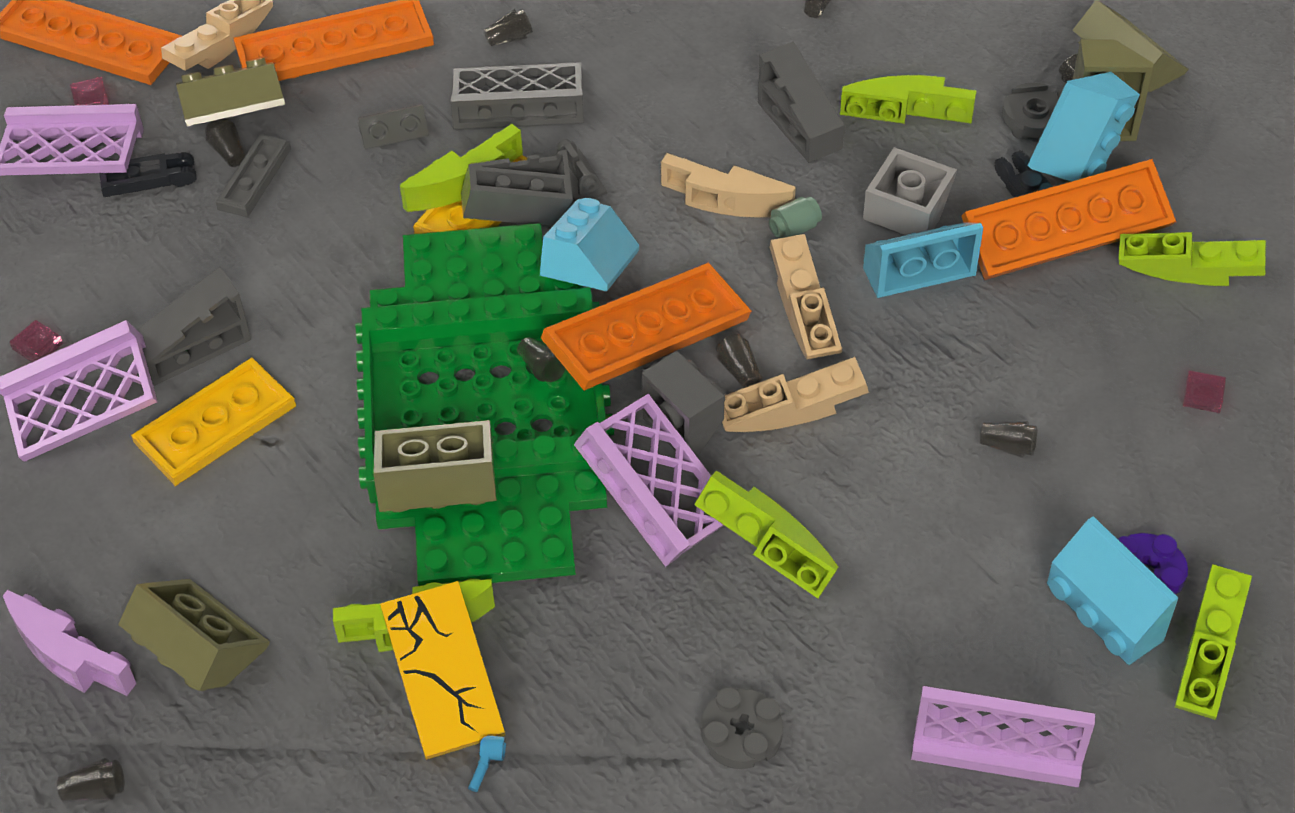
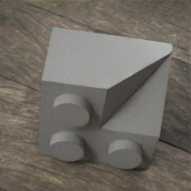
M894 147L866 189L863 220L904 235L934 229L942 215L956 177L957 169Z

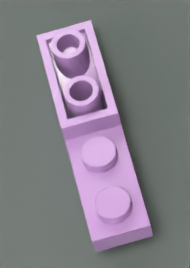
M9 590L4 593L3 598L8 611L27 647L53 674L83 693L96 681L128 696L136 685V681L130 669L131 664L124 656L113 651L108 654L98 649L87 638L79 636L74 626V619L63 610L56 609L52 611L43 607L37 599L28 594L20 596Z

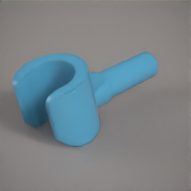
M488 735L482 738L479 752L480 759L468 786L469 790L478 792L485 773L489 768L490 760H504L506 752L504 737Z

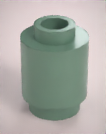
M799 197L771 211V219H769V227L778 238L801 235L816 227L817 223L822 220V212L814 198Z

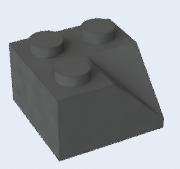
M675 351L642 372V397L649 393L698 457L724 420L725 395L716 383H710L701 374L698 366L693 361H687L678 351ZM643 408V419L653 427V419ZM667 442L676 451L672 444Z

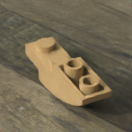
M229 0L221 3L219 6L206 12V24L161 47L162 59L185 71L197 64L207 69L213 67L236 49L234 37L251 34L257 29L273 7V1Z
M669 153L661 161V185L685 193V205L701 210L739 217H771L773 209L795 200V186L737 166H733L730 172L726 174Z
M805 234L771 240L770 250L778 275L777 286L792 331L805 358L812 359L842 353L841 343L824 287L820 288Z
M853 357L787 382L784 375L781 374L725 395L724 420L722 423L726 432H754L781 429L836 414L834 405L867 394L869 391L857 360Z

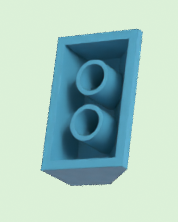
M1112 72L1067 81L1027 166L1032 170L1071 182L1104 173L1107 167L1106 162L1112 150L1119 144L1120 134L1126 122L1135 112L1134 106L1140 94Z
M592 198L577 199L543 237L540 276L608 291L639 252V244L611 206L600 204L598 200Z
M963 222L866 244L863 269L877 298L976 276L983 226L981 223Z
M1094 516L1084 523L1052 561L1047 585L1053 595L1061 601L1064 600L1076 612L1080 622L1084 626L1092 628L1104 640L1108 650L1112 654L1120 656L1128 665L1164 641L1178 601V597Z

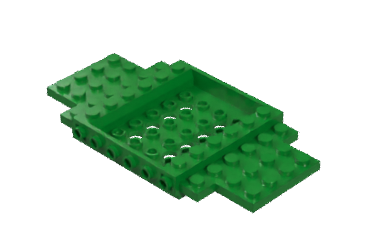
M541 223L403 235L405 287L370 290V307L361 308L362 323L355 324L357 344H362V350L356 351L358 372H363V378L357 379V393L359 401L364 400V407L357 408L359 429H364L365 436L358 437L360 459H365V466L359 467L360 488L368 490L370 504L376 503L378 529L415 526L418 586H424L433 582L441 584L456 581L464 582L468 579H492V583L576 575L570 511L607 508L606 487L574 444L586 428L596 422L601 423L613 415L612 413L605 414V407L611 406L609 384L602 385L601 383L583 390L541 339L545 328L597 308L600 304L599 301L592 302L591 288H583L582 285L540 276L543 245ZM540 362L545 364L547 369L541 374H531L527 371V367L532 363ZM497 366H507L511 369L510 374L503 378L494 377L491 371ZM462 369H470L475 373L474 377L468 381L457 380L454 376ZM427 372H433L439 376L437 381L432 384H422L418 379ZM538 419H547L553 424L549 430L539 432L532 428V424ZM490 420L496 501L485 502L479 505H448L439 509L427 507L408 509L404 512H379L373 473L375 431ZM503 422L512 423L516 427L515 431L509 435H500L495 431V428ZM614 428L605 431L608 436L614 435Z

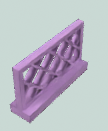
M137 104L7 107L4 114L7 126L0 143V176L127 173L136 138H142L144 131ZM113 138H120L115 142L112 140ZM78 139H87V140L81 142V141H79ZM102 142L107 145L96 153L90 150ZM69 143L75 146L64 153L58 151ZM37 144L42 147L31 154L25 152ZM114 153L120 155L119 161H104V159ZM50 154L55 157L48 162H38ZM81 154L87 156V158L80 162H71V160ZM17 155L22 158L15 163H6V161Z
M127 320L0 376V394L4 396L18 457L25 462L158 402L143 353V348L146 347L143 335ZM133 353L134 360L127 372L116 369L121 358ZM96 369L103 370L94 387L83 384L89 372ZM112 374L123 378L115 395L103 391ZM132 382L141 384L144 395L131 401L124 399ZM63 384L70 385L61 402L50 399L56 387ZM79 389L90 392L81 410L70 406ZM99 397L111 400L104 413L98 416L90 414ZM31 398L36 399L27 417L19 414L18 404ZM46 404L57 407L48 425L37 421ZM66 411L78 415L71 428L64 431L57 429ZM33 426L45 430L37 443L27 446L26 439Z
M649 393L603 422H596L589 426L575 442L574 446L665 567L675 561L681 554L724 526L713 517L704 515V511L696 507V513L678 509L679 495L684 494L698 499L711 475ZM642 408L647 411L653 419L652 428L635 424V414ZM610 428L626 431L625 446L613 443L605 431ZM634 433L651 438L650 452L632 448ZM659 440L672 444L676 449L675 458L657 454ZM631 457L649 461L648 476L635 472L630 465ZM657 463L674 468L673 482L655 478ZM682 470L695 474L699 480L698 489L681 485ZM654 487L672 491L671 507L662 505L653 496ZM677 518L695 522V530L692 537L689 539L685 538L677 527Z
M923 686L911 760L1079 787L1082 764L1095 725V714ZM933 703H935V704H941V705H947V706H949V707L940 709V708H938L937 706H935ZM977 711L990 712L991 714L982 716ZM962 716L968 721L959 723L954 718ZM1020 718L1033 719L1034 721L1025 723ZM1005 723L1010 728L1002 730L997 725ZM1064 725H1070V726H1077V727H1076V728H1073V729L1067 730V729H1066L1065 727H1063V726H1064ZM1046 730L1052 733V735L1048 736L1039 734V732Z

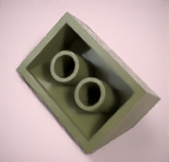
M1099 0L1092 4L1072 30L1081 39H1115L1153 62L1154 68L1148 89L1149 92L1181 77L1189 70L1128 19Z
M1080 39L1073 80L1112 72L1138 92L1140 96L1134 106L1135 112L1126 122L1120 134V141L1137 140L1154 68L1153 62L1115 39Z
M258 58L246 61V68L234 70L233 65H226L214 68V75L202 77L201 72L182 75V82H177L176 86L186 125H196L285 105L274 63H266L265 58Z
M490 420L375 431L373 473L379 512H404L408 509L427 507L439 509L448 505H479L485 502L496 501Z
M191 579L136 584L118 624L131 635V639L135 643L149 649L157 656V660L162 665L172 668L184 678L186 685L198 691L227 686L261 655L270 643V641Z

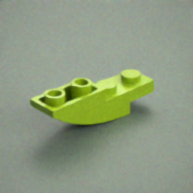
M901 75L873 78L843 86L840 115L905 124L906 115L972 123L976 90L944 86L945 77Z
M510 124L479 146L469 150L462 157L450 151L414 176L409 177L400 184L403 209L407 212L421 211L461 201V191L468 165L509 158L511 163L523 155L521 130Z
M1192 232L1120 234L1119 265L1168 281L1208 286H1229V276H1265L1266 240L1193 242Z
M716 470L694 504L757 547L753 554L754 556L816 598L820 597L839 568L825 548L798 520L754 486L748 492Z
M1212 564L1188 648L1175 708L1216 720L1252 575Z
M468 579L464 582H459L471 623L495 607L492 579ZM433 582L424 586L412 587V593H418L445 584ZM380 603L368 605L350 604L346 607L333 608V624L338 643L376 639L378 652L393 650Z

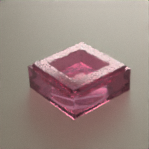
M102 77L70 84L75 105H109Z
M37 320L33 321L9 341L12 350L30 362L51 354L63 344L60 335Z
M1189 370L1183 406L1220 413L1226 377Z

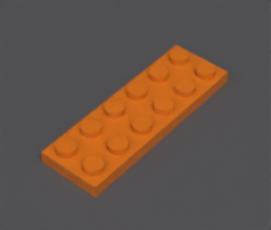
M11 0L0 12V39L148 85H152L170 63L162 59L161 47L182 37V35L65 0Z
M397 0L233 38L242 68L247 67L246 61L265 58L266 63H274L279 81L434 45L433 35L419 0Z
M1153 159L969 210L961 216L963 222L981 223L983 226L978 264L984 280L1120 241V234L1149 233L1176 223Z
M708 262L547 327L543 330L541 339L581 388L587 390L747 321L752 311Z

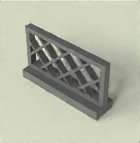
M581 62L454 68L453 91L451 94L453 129L507 127L510 124L514 126L584 123ZM561 75H572L567 79L560 77ZM539 76V78H537L534 81L529 79L528 77ZM497 78H508L503 82L496 80ZM464 79H475V81H473V82H471V83H469V84L466 83V82H464V81H462V80H464ZM549 82L555 84V86L551 89L545 87L544 85L548 84ZM516 84L524 86L519 90L511 88ZM485 85L491 87L486 92L480 90Z

